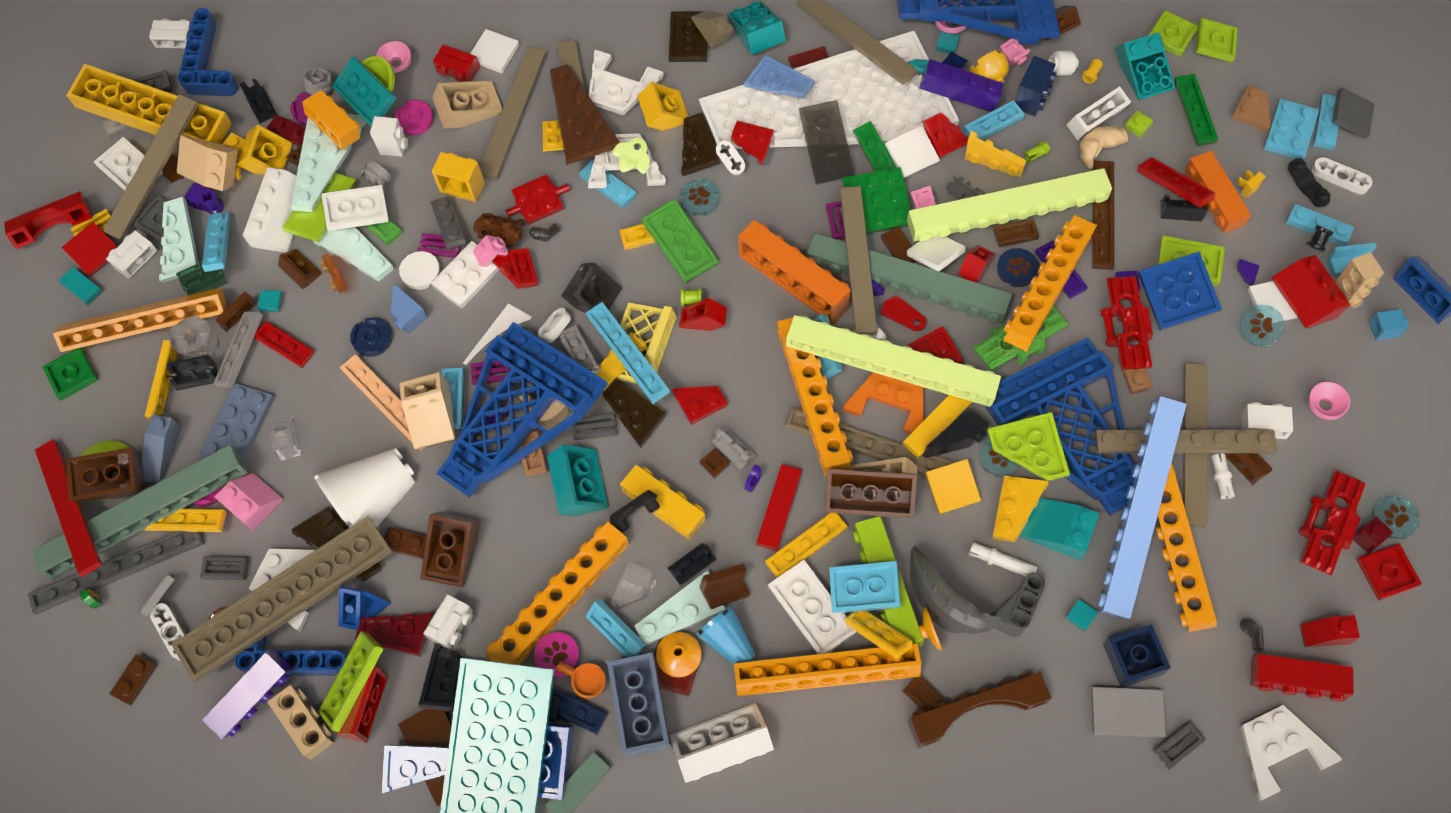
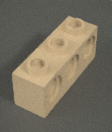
M1369 252L1351 259L1335 283L1351 304L1349 307L1356 308L1363 304V299L1371 294V289L1379 284L1378 280L1384 272L1372 253Z
M289 685L270 699L268 704L302 755L311 760L334 743L329 737L332 735V732L325 723L321 725L317 719L320 715L314 706H308L305 701L308 699L305 692L301 688L296 689ZM294 698V704L287 708V702ZM306 716V722L299 726L300 718ZM319 734L318 741L311 744L312 736Z

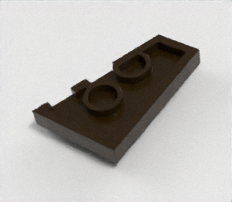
M702 112L684 118L682 176L720 164Z
M617 379L611 383L603 394L604 399L640 448L666 416L664 411Z

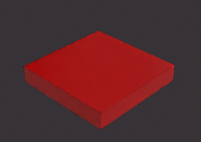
M91 222L61 248L91 277L108 263L106 258L109 256V253L118 247L94 222Z
M1400 543L1357 559L1378 601L1422 585Z

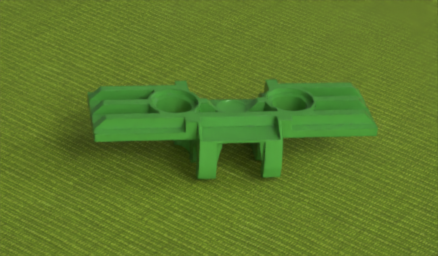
M1053 305L1042 325L1043 330L1037 333L1027 352L1004 341L1006 336L1004 328L1007 323L998 328H992L989 331L991 337L974 346L973 349L991 371L1016 356L1019 358L1017 363L1021 366L1027 362L1030 354L1034 352L1036 355L1043 353L1046 347L1044 340L1067 327L1069 323Z

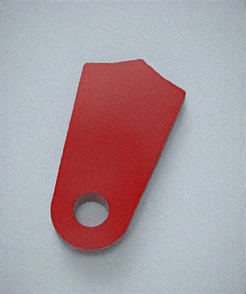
M897 295L884 301L881 310L882 316L912 331H921L925 328V317ZM914 322H919L920 324H919V325H914L913 323H914Z

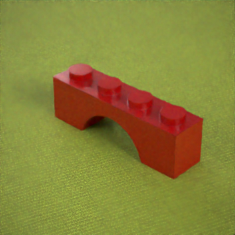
M81 191L5 221V235L15 249L35 242L44 230L53 225L69 223L75 226L92 219L91 207Z

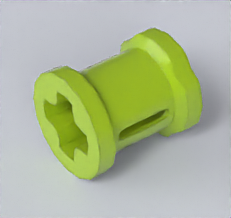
M681 288V306L702 301V288H698V290H685V288Z

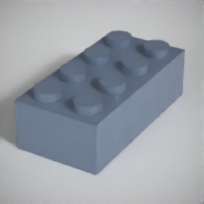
M653 653L608 661L607 665L622 754L628 758L671 749L656 659Z

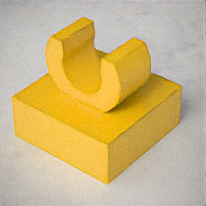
M1247 170L1244 177L1248 180L1243 179L1241 176L1239 177L1237 184L1244 187L1240 194L1246 199L1261 186L1266 176L1260 171L1254 176L1251 171Z

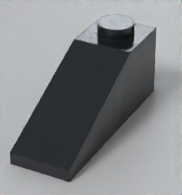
M968 408L926 446L922 456L929 458L969 448L975 442L980 443L987 436L986 430L989 424L975 411Z

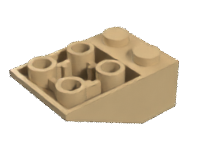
M438 372L399 383L401 403L414 449L454 440L455 431L449 381Z

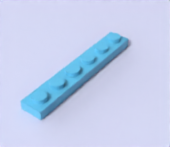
M603 302L585 313L652 404L670 393L668 387Z

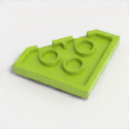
M1052 412L988 428L994 452L1048 482L1070 476Z

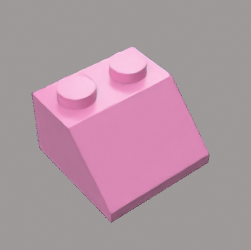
M254 473L230 481L215 496L223 506L252 531L284 500Z

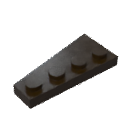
M328 506L292 528V534L304 539L312 548L318 549L348 528ZM377 562L356 576V578L362 582L366 581L381 571V565Z

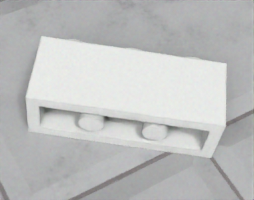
M1118 87L1075 115L1066 125L1075 138L1079 140L1092 129L1101 126L1122 112L1131 101L1121 87Z

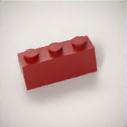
M1316 255L1296 261L1271 278L1305 329L1337 319L1351 305Z
M374 666L340 732L335 731V734L363 743L368 742L388 680V676L377 666Z

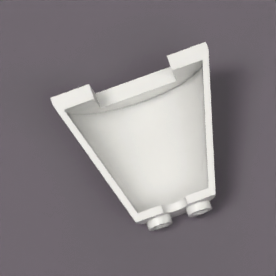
M397 448L318 473L314 476L323 493L349 528L367 516L377 528L415 484L411 477L415 473L407 463L405 465L401 463L400 460L403 457Z

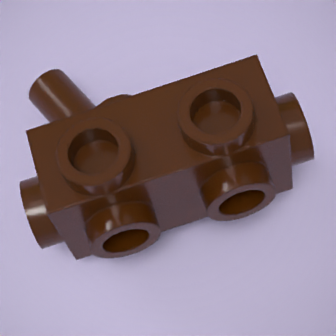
M483 213L478 220H475L473 230L477 232V238L483 239L486 235L500 237L505 242L506 248L515 246L518 241H521L523 236L521 227L525 225L523 219L513 220L510 217H499L491 213Z

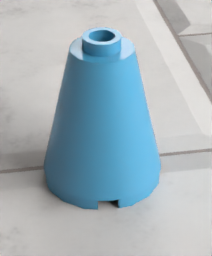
M731 605L726 608L728 613L726 610L720 612L696 632L701 640L732 665L734 663L755 661L753 659L756 656L755 651Z

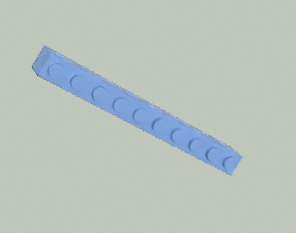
M1160 396L1155 402L1152 401L1149 406L1148 414H1151V417L1143 429V435H1145L1144 443H1140L1137 451V456H1140L1139 462L1134 465L1131 474L1134 477V481L1127 489V507H1123L1120 519L1123 520L1122 526L1117 529L1114 538L1117 541L1115 550L1112 549L1110 553V571H1106L1103 579V584L1106 585L1104 593H1100L1097 606H1100V613L1123 620L1131 619L1186 403Z

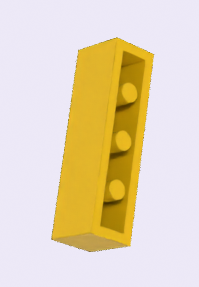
M635 465L620 483L622 492L633 500L647 490L657 494L658 498L656 500L660 508L652 514L688 540L692 539L706 521L704 510L695 503L692 505L686 501L685 495L679 491L676 493L672 491L669 484L664 480L660 479L658 481L646 467L640 468Z

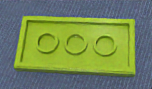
M334 173L331 183L327 184L323 193L354 189L357 181L354 178ZM322 197L313 212L293 210L282 227L284 232L320 242L327 231Z
M361 631L343 667L340 669L318 710V713L328 726L336 732H340L383 651L378 642L369 633Z

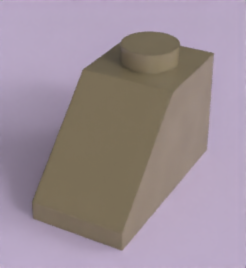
M704 11L691 17L711 48L726 43L734 30L724 14Z

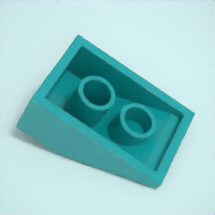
M1040 498L1019 537L1081 561L1087 551L1100 513L1079 505Z

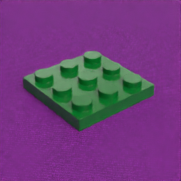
M901 167L842 177L843 188L861 186L866 234L892 230L898 226L899 228L908 227L907 217L910 205Z

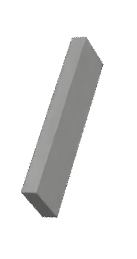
M260 312L243 313L213 383L217 387L233 388L263 317Z

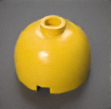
M995 50L977 60L978 65L975 68L972 65L969 69L971 73L1004 83V78L1009 72V62L1002 50H1000V53Z

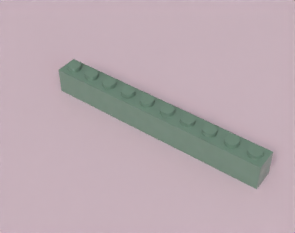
M815 233L807 252V258H812L820 268L827 269L834 274L849 276L846 242ZM868 249L871 279L892 292L907 294L911 298L926 300L930 304L946 306L953 311L959 310L972 317H981L991 323L1003 324L1012 293L940 271L938 272L934 269Z
M231 445L222 447L217 452L201 458L193 465L181 469L178 473L162 479L152 487L142 490L139 494L123 500L120 504L88 520L87 524L98 554L142 531L149 525L158 522L160 519L166 518L227 485L230 481L247 474L248 472L240 453ZM64 533L49 542L43 543L32 551L38 571L50 579L75 567Z

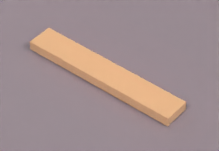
M355 354L341 365L340 369L412 443L401 400Z

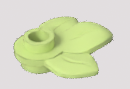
M633 138L629 142H621L615 146L612 154L620 157L619 168L622 173L636 167L640 173L645 174L649 168L650 158L646 153L647 144L643 139ZM639 144L641 149L635 150L634 145Z

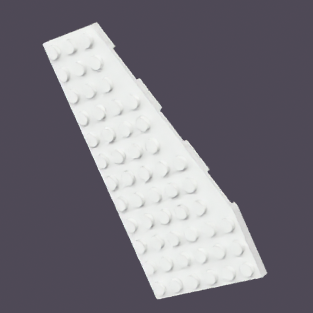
M915 31L879 41L906 62L913 59L929 60ZM856 49L794 68V70L815 80L813 88L804 99L748 88L744 85L699 99V105L716 146L721 141H729L735 149H742V147L737 146L731 141V134L737 120L773 129L774 137L770 148L859 144L853 129L869 121L874 125L882 142L886 143L904 133L923 126V120L941 112L951 123H954L956 126L959 125V118L949 98L919 89L923 73H917L916 76L902 85ZM724 146L721 147V149H729V148H730L729 146H728L727 148H725Z

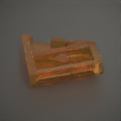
M329 253L322 255L323 261L320 264L325 273H330L332 280L329 282L334 292L339 291L340 294L348 292L333 257Z

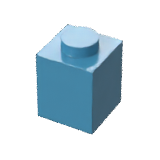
M1402 309L1377 312L1369 321L1375 341L1401 337L1408 329V319L1404 316Z

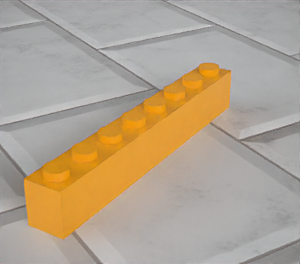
M221 287L60 325L53 332L60 352L219 315L228 308V304Z

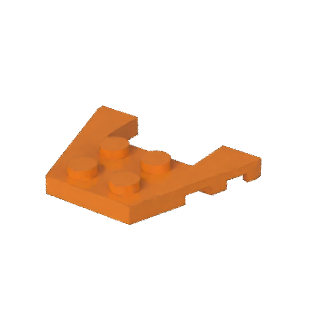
M873 372L843 407V412L861 418L867 400L871 399L909 412L910 414L903 432L910 435L923 422V387Z

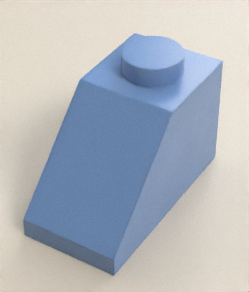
M395 284L392 287L391 300L393 323L399 330L402 331L404 329L410 334L427 319L423 308Z

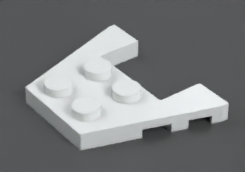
M595 50L589 97L596 107L624 116L639 102L637 96L651 82L659 83L664 77L662 71L650 67L646 68L640 82L607 72L606 69L612 60L611 54Z
M640 133L615 134L620 143L629 142L633 138L643 139ZM639 144L634 145V149L639 150L641 149V146ZM647 147L646 153L650 158V165L645 173L647 186L665 185L666 179L664 175H661L659 166L653 161ZM613 150L595 156L588 188H606L605 171L620 170V157L613 155Z
M268 549L249 589L251 591L257 589L315 550ZM303 611L288 621V623L301 632L309 613Z
M1284 705L1240 726L1247 756L1250 758L1253 770L1251 772L1253 780L1256 782L1259 801L1281 791L1268 769L1269 766L1306 748L1320 770L1342 760L1334 750Z

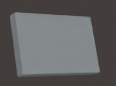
M1091 688L1093 735L1147 738L1166 737L1163 690Z

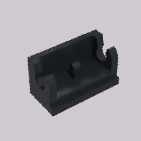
M252 79L254 83L252 87H248L245 82L240 83L242 91L259 123H263L277 115L263 86H260L256 79Z
M1165 194L1163 199H1161V219L1202 222L1208 211V205L1199 208L1186 200L1169 199L1170 195Z
M209 355L167 363V369L172 374L168 378L176 391L213 384L217 376V365Z

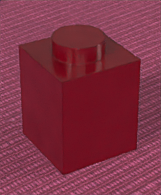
M1376 516L1354 535L1353 540L1367 554H1370L1394 532Z

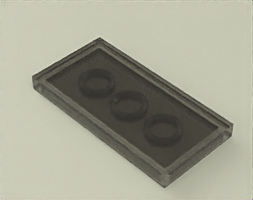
M834 100L799 108L815 184L841 180L842 177L855 175L838 101Z

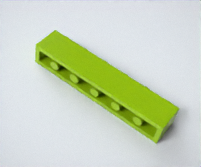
M881 516L855 523L852 537L854 543L859 544L861 551L858 554L861 564L896 561ZM899 571L901 608L881 609L882 614H879L881 621L913 641L912 644L918 643L919 648L922 647L924 640Z

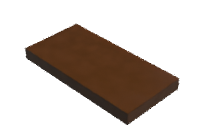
M424 709L398 724L407 745L449 747L452 724L445 711ZM445 775L425 780L438 807L441 806Z

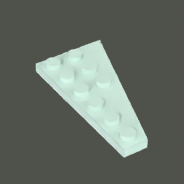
M347 114L352 120L354 119L358 122L361 134V129L367 123L360 115ZM309 118L307 119L291 202V208L294 211L313 212L322 197L321 193H323L327 184L331 183L336 170H339L352 149L351 144L341 150Z

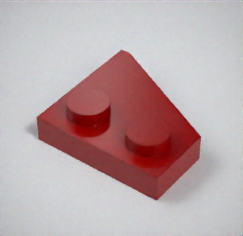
M942 112L922 121L938 157H942L968 144L969 136L966 137L959 131L960 128L951 123Z
M737 120L731 134V141L737 146L742 147L744 152L754 156L758 163L763 165L774 137V130Z
M528 248L508 250L509 253L506 256L497 254L492 260L495 266L517 289L537 286L538 281Z
M943 326L907 345V347L912 348L914 351L928 352L935 357L941 359L948 358L958 364L964 363L962 356Z
M718 386L671 389L673 396L691 425L728 406V402Z

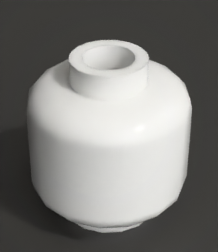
M1071 50L1055 51L1048 59V61L1056 63L1054 70L1057 73L1056 76H1070L1079 65L1078 58Z

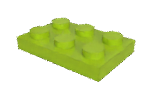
M1163 235L1160 241L1157 265L1200 252L1212 285L1219 286L1221 283L1225 247Z

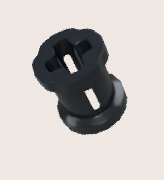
M1316 225V231L1311 241L1307 242V245L1324 252L1326 249L1325 245L1329 237L1333 235V231Z

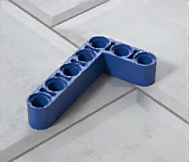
M200 8L193 14L178 80L189 95L233 96L238 92L239 88L230 72L206 70L216 31V22L206 8Z
M266 637L235 656V665L239 670L246 674L266 652L272 651L265 650ZM274 650L289 665L292 660L297 659V664L292 667L293 669L288 676H337L347 658L346 655L337 650ZM320 658L319 664L312 668L313 661ZM342 658L341 665L334 668L336 660ZM252 659V664L245 668L246 662Z

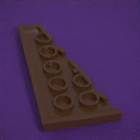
M568 64L550 69L566 165L614 150L620 141Z

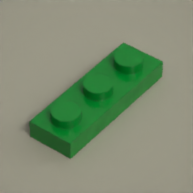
M871 121L853 129V133L874 172L896 168Z

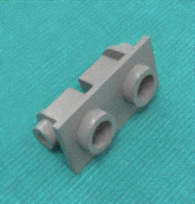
M719 428L715 432L717 436L711 443L740 470L756 457L729 429Z

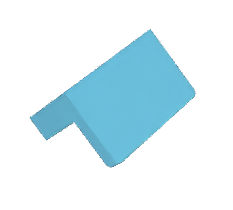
M1376 243L1335 247L1327 258L1332 277H1339L1351 259L1369 252L1373 253L1377 247Z

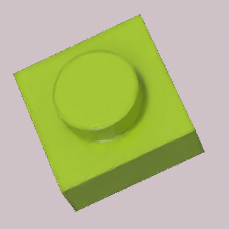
M1136 111L1124 128L1141 138L1152 126L1154 120Z

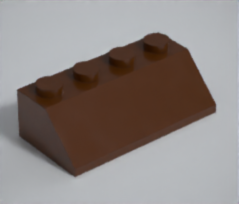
M828 468L825 512L914 518L917 474Z

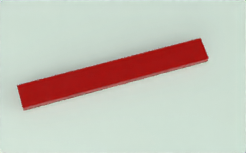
M52 439L36 448L35 453L78 574L84 577L102 566V562L80 502L69 501L66 464L58 442Z

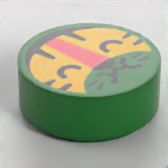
M86 587L80 592L81 599L90 608L96 609L102 604V599L93 589Z

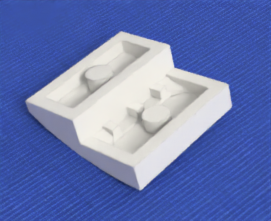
M923 126L885 143L896 167H901L903 179L940 161Z

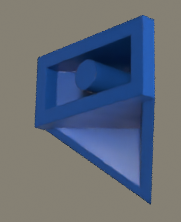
M340 586L338 626L358 630L362 618L377 616L391 602L364 590Z

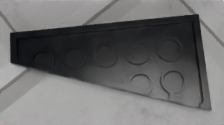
M438 643L434 644L418 704L420 708L454 712L460 660L463 658L460 653L447 650ZM551 695L548 722L556 723L560 704L559 697Z

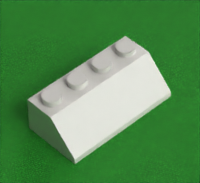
M267 167L243 233V237L250 247L284 253L289 252L294 234L284 232L282 227L293 212L291 202L296 175L287 170Z
M756 703L669 735L685 783L698 780L705 775L719 772L724 768L743 763L745 760L774 750L767 726Z

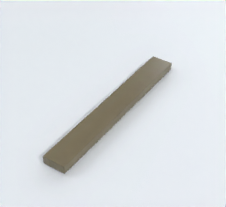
M798 0V6L902 85L917 75V70L824 0Z
M527 47L481 163L480 170L483 177L498 180L547 55L546 50Z
M181 94L178 95L103 232L121 241L124 240L178 143L180 135L183 134L199 104L196 101Z
M861 186L840 188L855 333L860 335H877Z
M1185 363L1184 403H1186V408L1183 416V430H1207V365ZM1183 453V504L1189 525L1192 527L1206 528L1207 453Z
M792 407L785 424V429L811 437L804 412ZM843 424L838 425L840 431L843 430L847 440L845 446L847 450L850 449V451L880 461L907 457L917 466V473L926 476L925 472L955 463L939 456L925 458L921 455L917 458L903 444ZM824 429V430H822V431L825 432V433H830V432H832V431L829 430V429Z

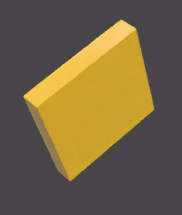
M968 459L925 472L938 514L981 501Z

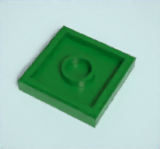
M81 347L42 366L60 401L99 381Z

